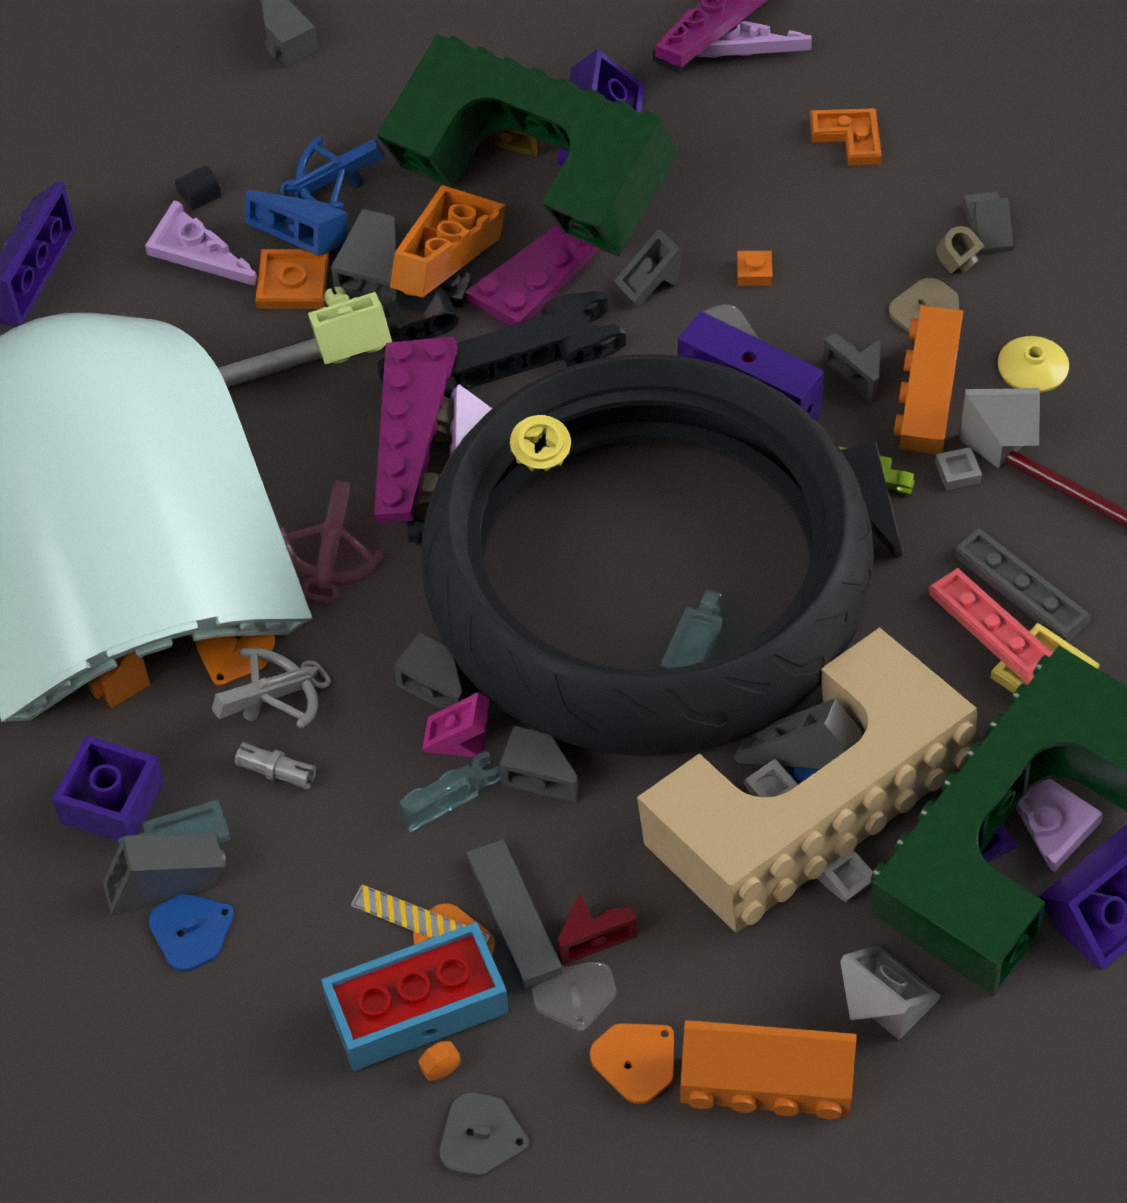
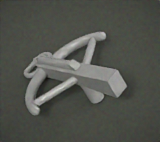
M242 648L240 655L242 657H250L252 683L215 694L212 710L219 719L244 710L243 717L249 721H254L258 718L262 702H266L298 718L297 726L304 728L313 720L318 709V696L314 687L326 688L331 684V679L320 664L315 661H305L299 668L290 659L276 652L261 648ZM258 658L273 662L287 672L266 679L264 677L259 680ZM317 672L325 679V682L320 683L314 679ZM303 690L308 701L307 710L303 713L276 698Z

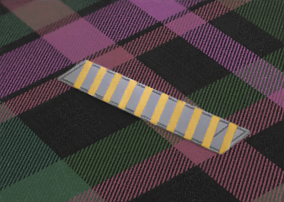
M365 885L360 886L351 903L352 907L430 938L466 926ZM481 932L485 942L487 943L490 935Z

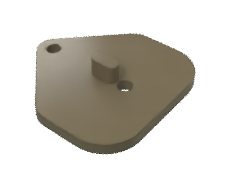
M924 278L890 303L889 316L895 323L909 332L911 318H919L920 305L959 310V296L956 291L941 280Z

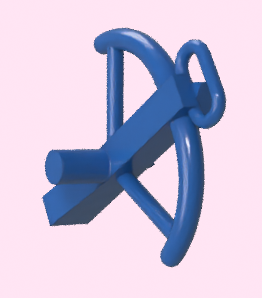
M322 136L316 137L306 147L299 159L296 180H287L282 183L280 194L286 196V190L288 194H295L296 198L318 201L311 193L336 180L330 203L326 204L342 210L344 205L342 202H337L344 177L353 187L359 186L363 178L357 170L385 159L383 149L375 138L337 157L320 146L324 142ZM315 151L331 160L306 174L307 164Z

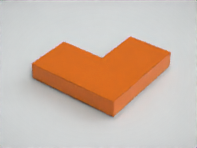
M876 108L810 111L812 143L845 142L848 166L881 165L882 155Z

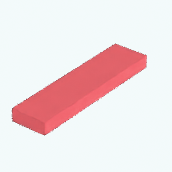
M959 568L929 586V595L1027 685L1034 677L1033 671L1039 660L1044 655L1050 657L1053 653Z

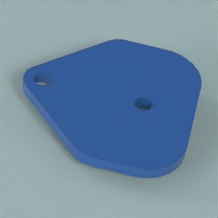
M181 894L155 907L149 916V926L169 965L177 971L188 972L213 961L219 956L234 918V910L231 905L190 894ZM228 911V914L222 915V912ZM181 932L185 933L182 937L178 936V934Z

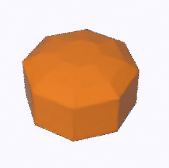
M444 1041L428 1048L419 1058L418 1064L419 1069L428 1081H436L452 1074L459 1066L461 1058L460 1053L452 1042Z

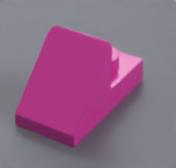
M477 692L429 716L422 750L433 754L481 757L485 743L486 725L488 722L487 712L490 699Z

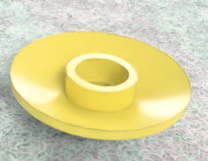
M1025 336L1010 341L1002 348L998 357V370L1003 380L1013 388H1039L1040 393H1044L1057 388L1064 382L1068 375L1069 360L1064 350L1053 341L1037 336Z

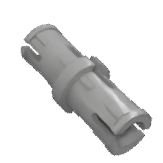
M246 742L241 743L240 748L242 749L238 748L235 756L236 766L264 774L268 780L275 782L279 779L307 790L311 787L310 783L314 781L316 766L285 757L284 752L263 750Z

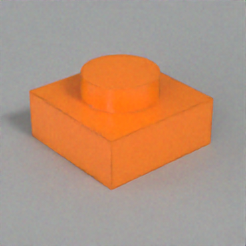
M737 251L738 286H772V251Z

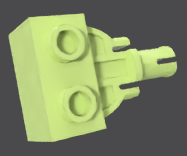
M334 287L336 294H333L330 288L324 295V300L328 307L308 313L324 364L331 362L342 363L356 354L379 351L386 343L392 342L383 307L376 292L350 300L343 288Z

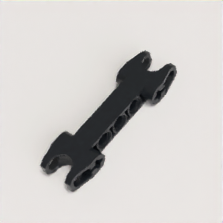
M605 292L571 293L554 298L543 306L541 310L542 317L458 342L450 380L446 382L444 396L450 398L452 390L458 385L467 390L560 360H564L566 366L570 367L579 363L606 358L626 345V332L623 326L615 324L604 326L590 324L603 317L609 311L608 298ZM599 302L597 306L585 309L588 305ZM612 337H616L613 341L607 344H600ZM385 356L377 362L381 381L384 378Z

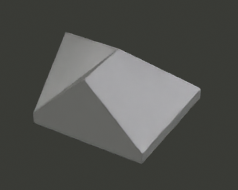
M1039 388L965 389L959 429V440L962 443L971 447L972 450L997 468H1000L1006 462L1012 450L1018 452L1023 446H1039Z
M879 945L845 954L840 961L850 1020L873 1018L898 1040L941 997L939 993Z

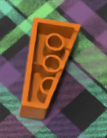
M441 185L394 253L390 288L411 296L422 298L500 239L506 204Z
M920 305L919 318H911L909 339H914L915 344L914 350H906L904 371H910L909 382H901L899 403L905 404L904 415H896L894 436H900V450L930 454L943 453L963 310Z

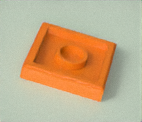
M261 249L255 299L256 308L322 309L325 307L324 295L328 286L330 252L315 255L304 249Z

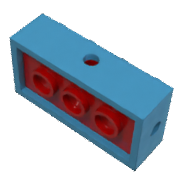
M477 922L321 979L328 1009L353 1072L509 1013L507 990Z

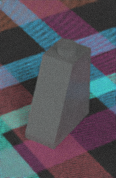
M366 209L361 210L331 266L334 287H341L346 293L356 296L376 292L379 301L387 304L400 299V291L390 288L394 253L397 250L394 216Z
M216 834L123 837L103 880L110 914L120 915L166 902L181 894L192 895L213 889L220 874L224 872L226 867L225 852L223 849H219Z

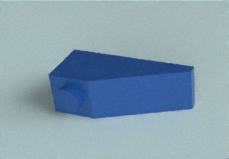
M249 190L245 194V223L315 255H321L342 246L347 238V212L321 201Z

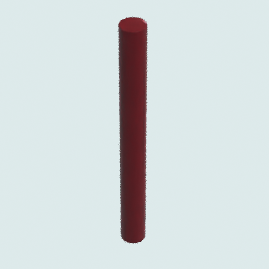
M1014 450L1009 453L1006 463L1127 527V510Z

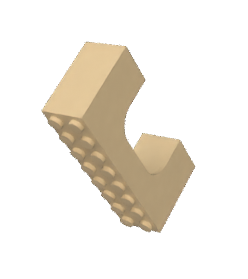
M880 627L829 662L824 668H821L823 703L836 698L863 733L860 740L795 788L774 797H757L746 794L735 787L699 753L637 797L644 845L735 933L747 925H753L758 922L771 907L778 902L788 900L795 890L808 880L818 878L825 871L827 865L836 858L848 856L857 844L870 835L878 834L886 826L887 822L900 813L908 812L917 800L928 792L938 790L952 771L961 770L966 764L965 757L971 746L977 741V708Z

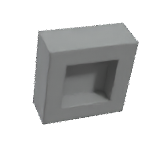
M971 447L936 454L935 465L946 491L981 484L982 473Z

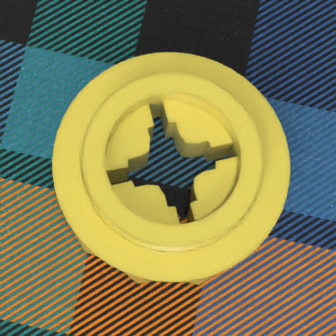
M546 415L527 417L520 421L511 433V452L516 457L517 463H523L528 466L530 471L536 468L544 469L548 472L553 466H561L563 460L570 453V434L564 424L553 417ZM544 433L546 434V446L548 447H543L537 454L535 453V444L533 443H537Z

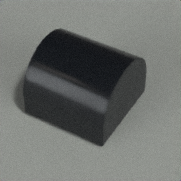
M207 165L175 179L176 191L192 210L222 196L219 183Z

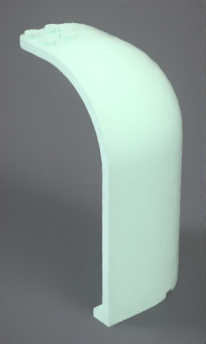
M62 313L37 318L12 328L0 336V718L2 722L32 720L87 682L116 668V659L135 651L138 657H143L170 648L173 645L171 639L192 635L194 641L225 636L288 635L312 619L228 388L214 361L191 336L169 323L158 320L98 313Z

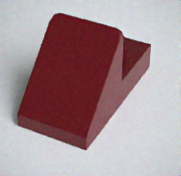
M579 894L558 938V953L561 965L563 966L636 938L637 918L631 905L621 909L610 908L602 912L597 918L592 919L582 895Z

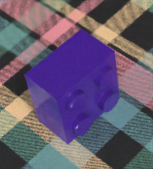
M86 735L52 798L60 823L119 842L122 841L123 837L137 836L164 783L158 757Z

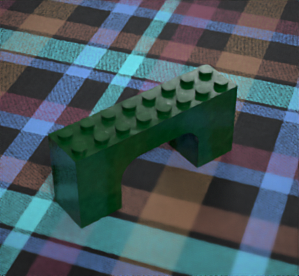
M439 34L435 35L376 134L401 167L451 188H454L478 146L487 137L499 131H518L569 151L564 165L541 203L562 234L618 257L679 154L672 142V136L666 131L662 124L663 120L658 115L650 111H645L643 114L635 111L624 101L616 100V102L605 99L602 94L595 90L588 89L586 92L578 89L576 85L567 79L560 78L559 81L555 80L538 68L533 67L529 70L522 67L512 58L505 57L501 59L494 56L486 48L478 46L475 49L467 46L464 41L455 36L446 38Z
M1058 646L1050 657L1044 655L1039 660L1033 671V679L1028 685L1022 683L1017 688L1010 701L1011 707L1005 714L999 712L989 725V734L982 743L976 741L971 746L965 757L966 764L959 773L954 770L949 774L941 789L943 793L937 801L930 800L923 807L918 817V821H920L912 832L906 830L901 835L894 848L896 853L888 862L885 860L881 861L870 879L872 881V892L870 895L872 898V915L993 996L1040 936L1045 906L1043 900L992 868L983 858L981 852L996 834L997 829L1000 825H1003L1021 799L1033 786L1052 778H1066L1077 781L1127 812V686L1061 646Z

